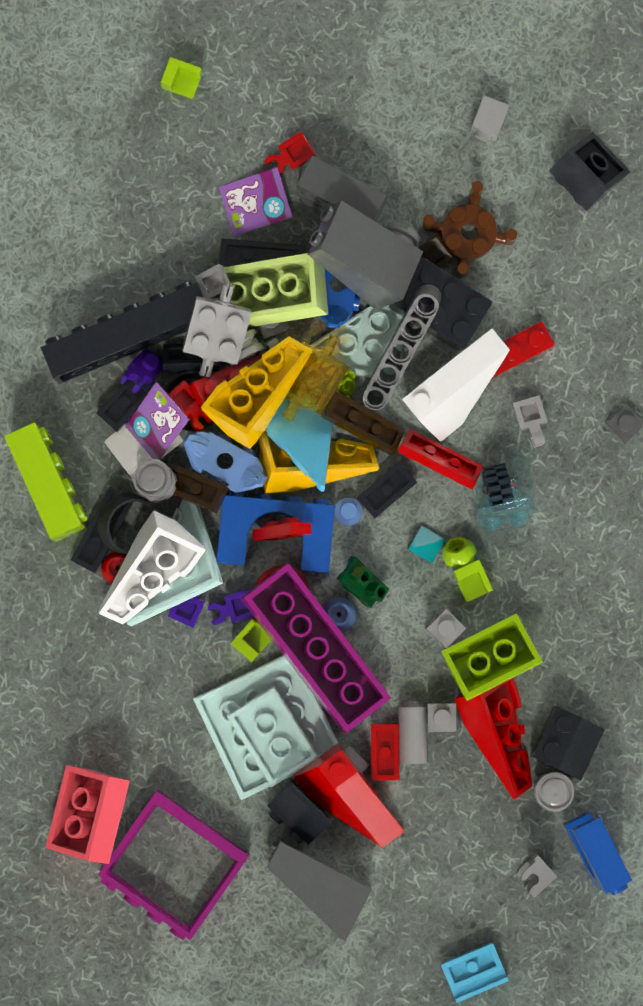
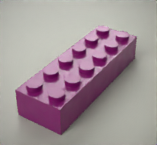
M289 563L280 566L240 597L241 601L341 732L348 733L391 699Z

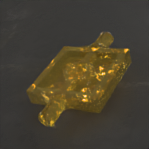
M330 334L323 348L312 347L302 342L303 345L312 349V353L286 395L290 403L282 416L292 422L299 408L310 409L321 415L350 368L345 363L337 360L332 354L339 341H341L336 336Z

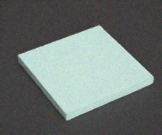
M284 656L193 698L241 800L270 787L226 715L271 687L275 686L318 757L338 743L319 701Z

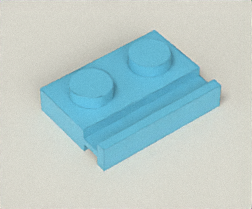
M493 942L440 963L456 1003L509 981Z

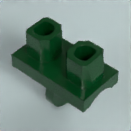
M350 556L346 568L336 578L346 591L351 592L368 608H372L376 601L382 602L389 591V588L355 556Z

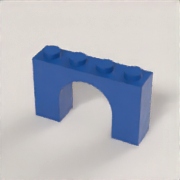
M230 491L229 496H225L222 502L217 563L245 566L248 535L251 527L259 518L267 514L279 513L290 518H299L301 523H311L312 534L303 536L301 571L329 574L335 506L329 505L330 500L313 499L312 504L302 503L301 497L285 496V501L274 500V495L257 494V498H247L246 492L235 493Z
M586 812L564 823L563 825L593 884L606 894L612 893V895H616L628 888L626 883L632 881L601 818L598 816L593 818L590 812Z

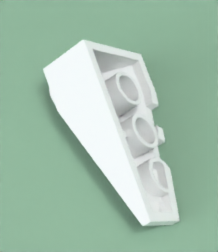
M492 328L402 400L418 420L441 442L465 422L470 411L479 400L510 349Z
M153 510L138 532L98 610L99 614L124 624L146 607L148 601L160 591L164 593L168 590L170 584L178 577H184L191 572L205 552V547L177 521Z

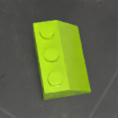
M517 613L441 651L444 661L466 701L543 663Z

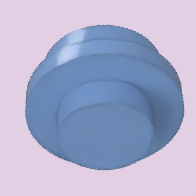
M354 498L341 499L335 507L336 519L343 525H354L362 517V506Z

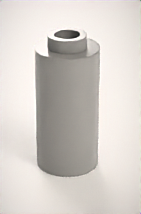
M405 701L404 707H398L399 764H427L426 707H421V701Z

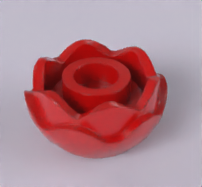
M112 552L104 558L101 565V574L109 584L112 585L118 573L116 567H121L127 554Z

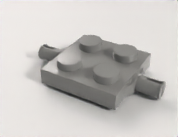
M223 283L220 298L207 299L196 296L182 350L185 353L198 355L203 359L199 372L202 376L205 375V371L206 377L211 376L214 361H223L236 365L239 361L252 311L249 308L237 306L231 302L232 293L235 288L232 284H229L228 288V283Z

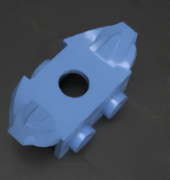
M204 431L187 433L183 443L191 466L197 473L201 475L203 472L209 474L207 478L221 484L225 483L228 485L229 491L235 493L252 490L264 485L268 477L265 474L264 466L255 457L256 452L244 445L238 448L230 443L232 438L217 431L216 435L210 431L209 433ZM222 453H228L233 457V465L228 469H221L217 465V458Z

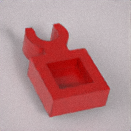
M299 132L278 146L282 152L280 155H270L264 162L268 165L273 161H277L279 164V174L282 175L286 170V166L289 165L295 171L310 161L312 155L315 157L317 155L304 133Z
M185 380L168 395L181 411L191 419V426L195 431H201L204 427L199 422V417L204 418L208 423L212 421L199 407L200 403L193 389Z

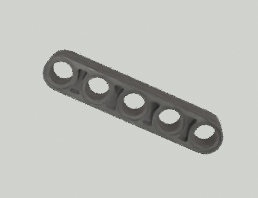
M428 284L421 286L417 290L366 384L363 403L367 408L380 410L384 408L438 311L441 293L437 287ZM430 297L434 304L425 305L420 299ZM417 321L421 327L411 328L407 322ZM404 344L409 350L401 352L396 349L395 345ZM390 367L394 369L396 373L391 375L386 374L383 371V368ZM378 390L383 396L374 397L370 391Z

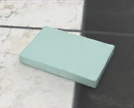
M275 686L226 715L270 787L278 784L318 758L317 753Z

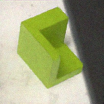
M170 57L160 82L162 89L193 99L202 77V69Z
M480 560L452 572L466 602L493 591Z
M252 619L231 642V645L253 662L271 642V639L260 624Z

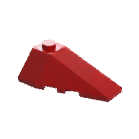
M512 678L466 701L462 693L454 699L464 726L513 799L520 797L532 787L528 752L521 748V734H525L524 725H518L516 708H522L514 679Z
M339 743L293 775L294 779L312 801L381 848L405 832Z

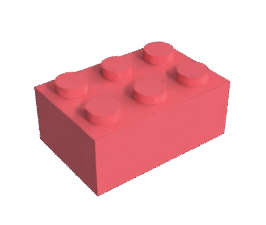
M66 765L45 848L86 861L109 864L130 781L90 769Z

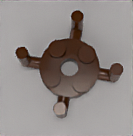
M480 181L472 184L469 204L453 208L444 219V222L435 221L432 215H426L423 220L424 230L441 233L444 244L454 257L459 259L456 274L461 279L467 276L469 262L486 255L493 248L494 243L513 245L517 238V232L514 229H509L506 233L497 232L493 215L479 206L483 190V184ZM467 225L473 226L477 231V236L471 240L465 239L461 234L462 228Z

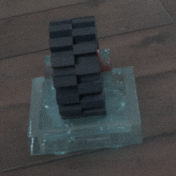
M505 463L482 468L484 487H481V494L485 508L476 510L475 523L477 531L484 530L485 533H491L500 530L501 525L511 523L512 527L527 524L528 519H532L535 508L533 499L530 497L519 500L515 481H510Z

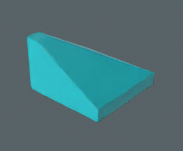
M421 526L408 551L433 563L446 539Z

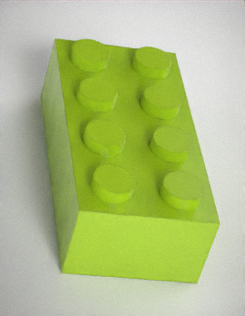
M34 422L5 435V440L50 539L57 542L86 529L84 522L88 518L82 505L79 503L75 504L72 498L77 495L71 481L67 477L63 478L61 471L65 470L60 456L56 452L52 453L49 447L54 443L48 430Z

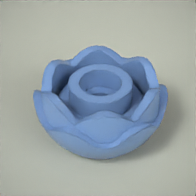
M335 597L330 599L323 607L341 632L347 631L356 622L357 613L355 606L348 599ZM337 612H341L342 616L337 617Z

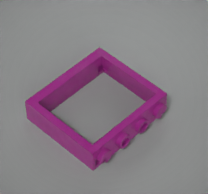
M157 790L112 853L109 864L103 866L98 876L102 878L100 882L107 886L106 888L111 891H115L117 888L124 893L123 899L136 908L141 905L148 910L146 915L158 924L162 921L171 927L169 931L174 936L182 940L185 937L191 940L250 854ZM157 805L235 860L190 926L112 872L114 866Z

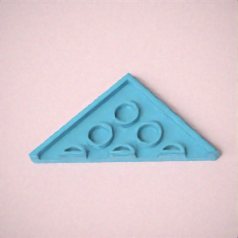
M288 392L265 430L280 449L283 448L292 458L293 463L317 484V488L320 491H324L333 423L322 418L321 414L329 396Z

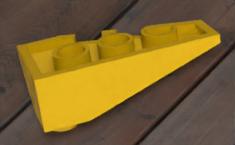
M290 336L265 352L262 358L250 367L245 366L239 370L240 374L228 382L224 381L219 384L201 406V409L227 436L251 449L268 427L310 357L312 349Z
M265 430L259 437L260 463L264 466L265 474L268 477L263 485L265 493L294 492L317 486L308 475H305L293 463L292 458L286 451L278 447ZM345 439L330 441L325 484L379 469L372 445Z

